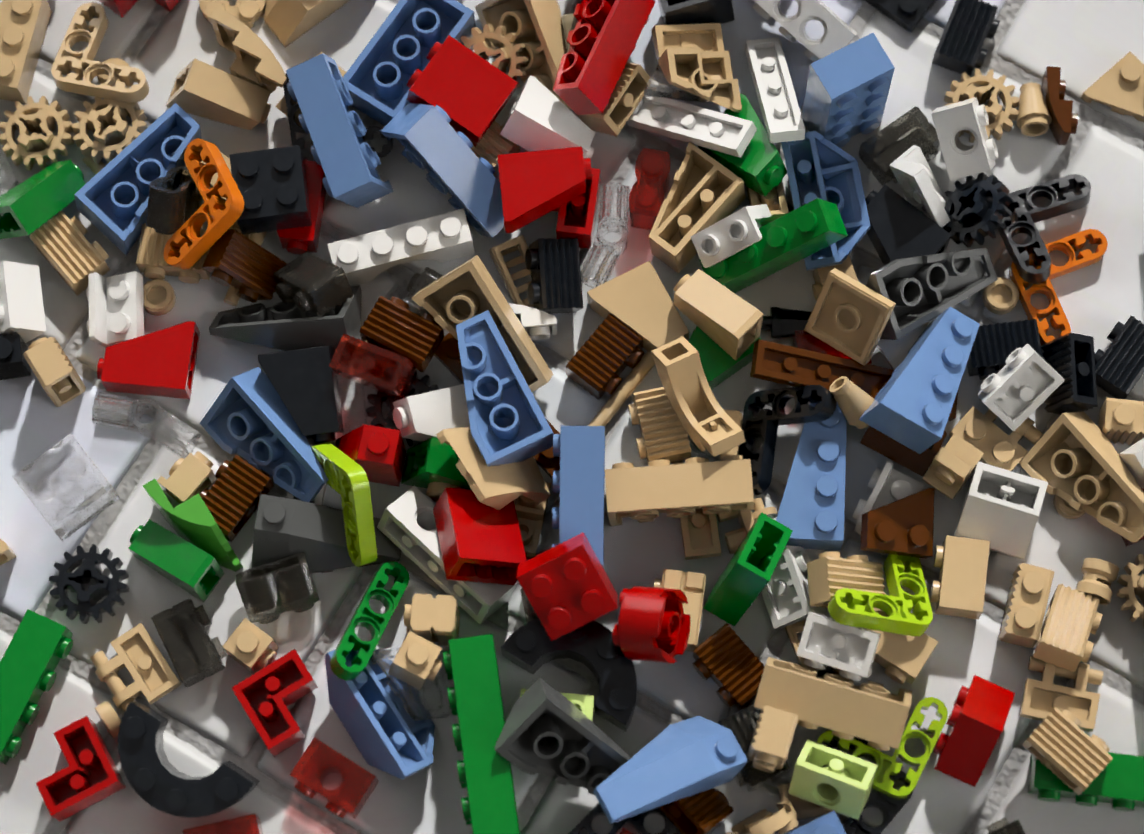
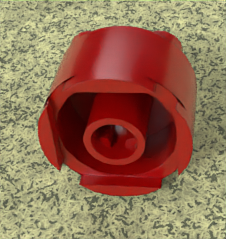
M634 586L631 589L624 588L619 596L620 612L618 624L614 626L612 631L613 644L620 646L625 657L630 660L675 663L677 661L674 659L675 655H683L690 634V615L684 614L682 604H688L685 594L679 589L644 586Z

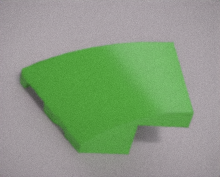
M156 479L143 485L160 513L179 536L213 556L220 566L234 572L243 568L199 493L173 507Z

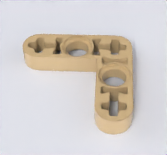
M88 2L81 5L72 18L51 68L56 86L66 92L121 102L136 103L142 101L149 93V85L145 74L140 69L94 61L109 22L104 8L100 4ZM85 41L89 43L83 51L75 52L71 50L77 42ZM105 74L109 76V79L104 84H92L93 78L97 75Z

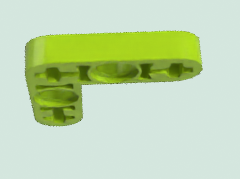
M328 441L311 446L329 479L326 484L341 495L347 549L353 564L360 567L375 562L377 560V545L370 485L366 472L357 462Z
M888 554L883 563L889 595L841 588L836 591L828 605L830 616L840 624L908 636L923 635L933 620V612L921 562L916 557ZM901 586L909 588L915 595L908 594ZM873 608L881 609L888 617L879 615Z
M928 697L919 701L902 734L899 748L895 749L892 757L856 739L846 740L836 737L832 734V730L822 733L816 742L820 744L823 742L830 743L832 739H836L839 742L837 748L846 753L849 750V746L856 748L852 756L870 755L875 760L876 765H878L872 788L892 798L901 799L910 795L916 787L946 723L948 712L945 704L937 698ZM930 706L937 709L935 715L940 718V721L933 720L926 731L927 733L934 734L932 739L923 731L911 729L913 724L920 729L925 719V715L920 711L921 709L928 710ZM910 738L920 739L925 745V753L919 758L910 757L905 752V742ZM897 757L908 765L918 766L916 772L911 767L908 769L904 780L909 783V787L902 786L899 790L893 788L894 781L889 778L890 774L897 776L902 768L903 763H897Z

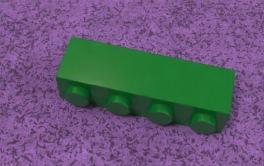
M816 198L760 227L759 230L762 235L760 241L711 267L704 268L702 263L701 266L704 273L732 292L737 293L847 237L848 234L837 204Z
M27 609L0 661V762L5 765L9 758L13 759L18 754L23 739L20 737L26 725H31L36 719L40 706L37 704L43 692H48L53 686L57 675L54 671L60 659L64 660L73 646V640L71 639L73 633L66 626Z
M1107 752L1113 759L1080 795H1077L1031 754L1028 793L1038 794L1037 799L1042 801L1059 802L1060 797L1074 798L1076 805L1094 807L1097 806V802L1112 803V809L1134 811L1135 806L1144 807V757Z

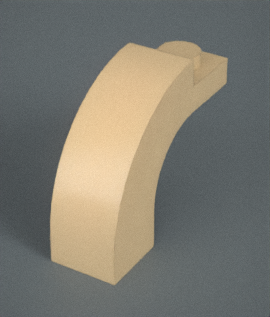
M683 336L651 351L669 401L686 432L701 452L708 450L715 457L719 454L727 453L734 447L746 442L743 430L723 410L715 398L706 379L699 352Z

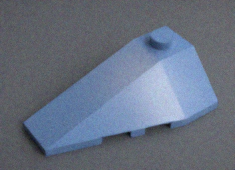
M260 367L232 377L200 422L201 426L224 451L231 455L237 453L256 469H261L272 476L275 484L301 501L311 503L329 479L308 440L303 436L268 376Z

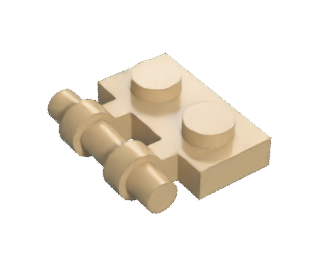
M972 406L950 431L949 436L952 437L955 433L984 452L980 461L982 463L1013 471L1028 453L1018 442L1025 437L1035 445L1044 435L1033 426L1035 422L1029 417L1015 431L1008 435L993 423L998 416L990 409L983 415Z
M142 623L111 642L118 655L108 660L105 653L99 651L90 658L97 668L95 674L101 682H106L114 695L112 698L118 709L122 708L124 712L130 701H135L136 697L142 693L147 701L153 704L182 685ZM124 667L127 668L135 682L127 687L117 674Z
M1030 656L1028 670L1041 672V681L1029 678L1025 681L1019 716L1043 721L1055 707L1060 712L1066 709L1081 722L1079 728L1081 730L1092 732L1095 727L1100 694L1086 691L1087 683L1101 685L1103 671L1090 669L1089 664L1079 663L1074 673ZM1054 676L1073 679V688L1053 684Z

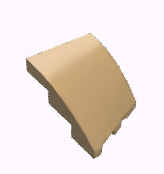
M216 6L209 17L219 45L236 54V59L229 68L231 74L271 91V93L278 86L282 88L287 81V77L272 51L247 25L232 14Z
M721 23L655 25L652 28L653 44L658 63L669 84L734 112L742 110L738 79H733L729 51H724Z
M470 427L443 429L436 434L440 443L450 445L460 460L456 467L467 480L479 502L500 510L521 495L539 503L551 496L534 456L522 462L488 467L471 436Z

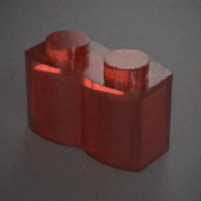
M643 148L637 157L635 184L629 195V222L631 227L651 230L670 182L671 161L670 155L666 151Z

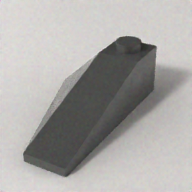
M987 248L902 258L890 262L870 274L866 285L896 303L880 339L898 340L937 317L949 307L957 305L998 279Z
M260 495L253 536V574L290 579L304 574L333 572L335 569L355 566L347 549L343 510L296 499ZM373 517L377 560L363 566L400 561L402 550L377 528L380 518Z

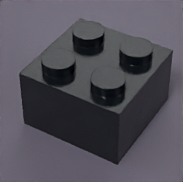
M300 145L229 154L231 174L244 199V209L237 220L243 235L312 226L305 162Z

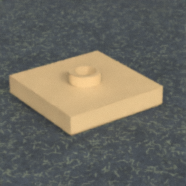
M834 268L826 278L804 331L865 366L869 363L896 303Z

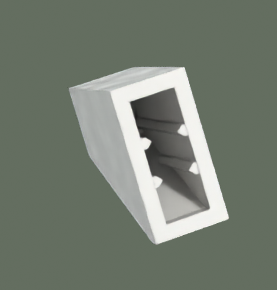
M530 75L516 97L500 135L528 151L582 146L583 159L591 158L595 149L590 145L595 133L537 78Z
M464 384L405 397L393 402V420L396 427L400 429L403 438L423 442L431 437L437 438L436 434L443 429L470 427Z

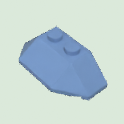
M817 131L805 132V140L781 142L794 209L816 198L835 203L848 234L847 237L804 258L806 270L809 271L842 264L869 231L871 225L857 159L825 139Z
M352 649L347 655L345 662L347 666H352V660L357 651ZM335 650L328 652L325 655L329 703L367 764L402 780L431 766L434 756L432 752L435 724L410 685L388 674L392 662L373 652L367 666L356 679L343 680L338 678L331 670L330 660Z

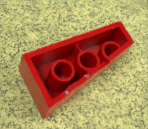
M583 0L582 4L576 5L573 16L577 19L575 29L568 33L566 42L570 45L569 52L562 55L553 91L577 115L603 113L609 104V99L618 80L623 74V69L636 47V42L643 27L649 20V15L655 4L654 0Z

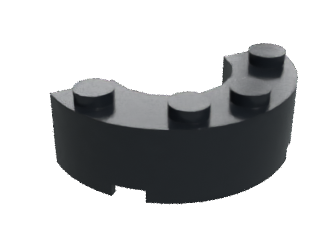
M536 618L517 629L501 646L502 656L531 674H534L543 664L554 659L570 658L583 663L594 673L599 684V695L594 705L595 713L621 730L627 731L636 706V673L632 660L625 657L620 646L613 644L612 631L593 620L551 641L540 619Z
M139 700L130 701L127 706L118 734V753L121 767L135 792L156 809L179 817L209 816L237 804L248 796L260 782L231 761L223 763L213 774L206 777H191L179 772L168 761L163 748V733L169 720Z

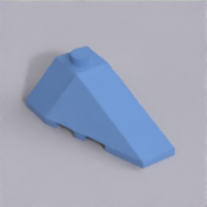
M487 310L456 325L471 436L487 466L522 462L553 447V431L489 311Z
M696 716L669 725L597 786L593 792L610 824L731 782L747 764L748 759L731 729L704 717Z

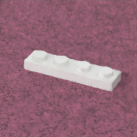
M780 38L746 40L745 53L769 142L805 140V126Z
M647 92L626 122L628 126L687 143L690 141L694 145L740 158L757 131L753 121Z

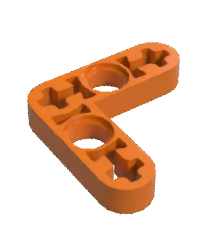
M200 138L194 139L188 144L184 153V161L204 203L169 238L164 247L163 254L167 264L183 270L192 267L239 219L244 209L243 196L218 147ZM215 173H218L217 182L211 188V179ZM207 221L206 232L200 237V229L203 223Z
M1087 229L1045 244L1049 253L1055 250L1064 252L1068 262L1060 267L1051 263V272L1047 280L1041 284H1033L1028 290L1024 288H1027L1029 283L1020 277L1012 261L1009 269L1010 279L1018 287L1019 300L1028 320H1037L1041 346L1055 340L1053 335H1046L1049 329L1046 317L1051 313H1055L1050 319L1053 329H1060L1062 331L1059 337L1071 333L1070 324L1050 280L1100 261L1108 245L1106 237L1100 231ZM1086 240H1089L1091 244H1098L1095 253H1092L1090 249L1079 252L1078 260L1075 259L1074 251L1083 248ZM1033 253L1030 254L1029 266L1033 265L1035 269H1040L1041 266H1036L1032 259ZM1035 293L1044 294L1049 299V306L1042 310L1036 309L1032 306L1030 297Z

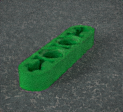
M394 561L384 563L370 582L331 657V670L338 678L343 680L356 679L367 666L409 583V573L400 563ZM389 575L395 578L394 584L389 591L384 590L383 588L389 579ZM376 599L383 603L386 612L384 614L375 613L369 606V600ZM355 627L366 628L371 634V641L360 640L355 634ZM353 649L357 651V654L352 660V666L349 667L345 664L346 657Z

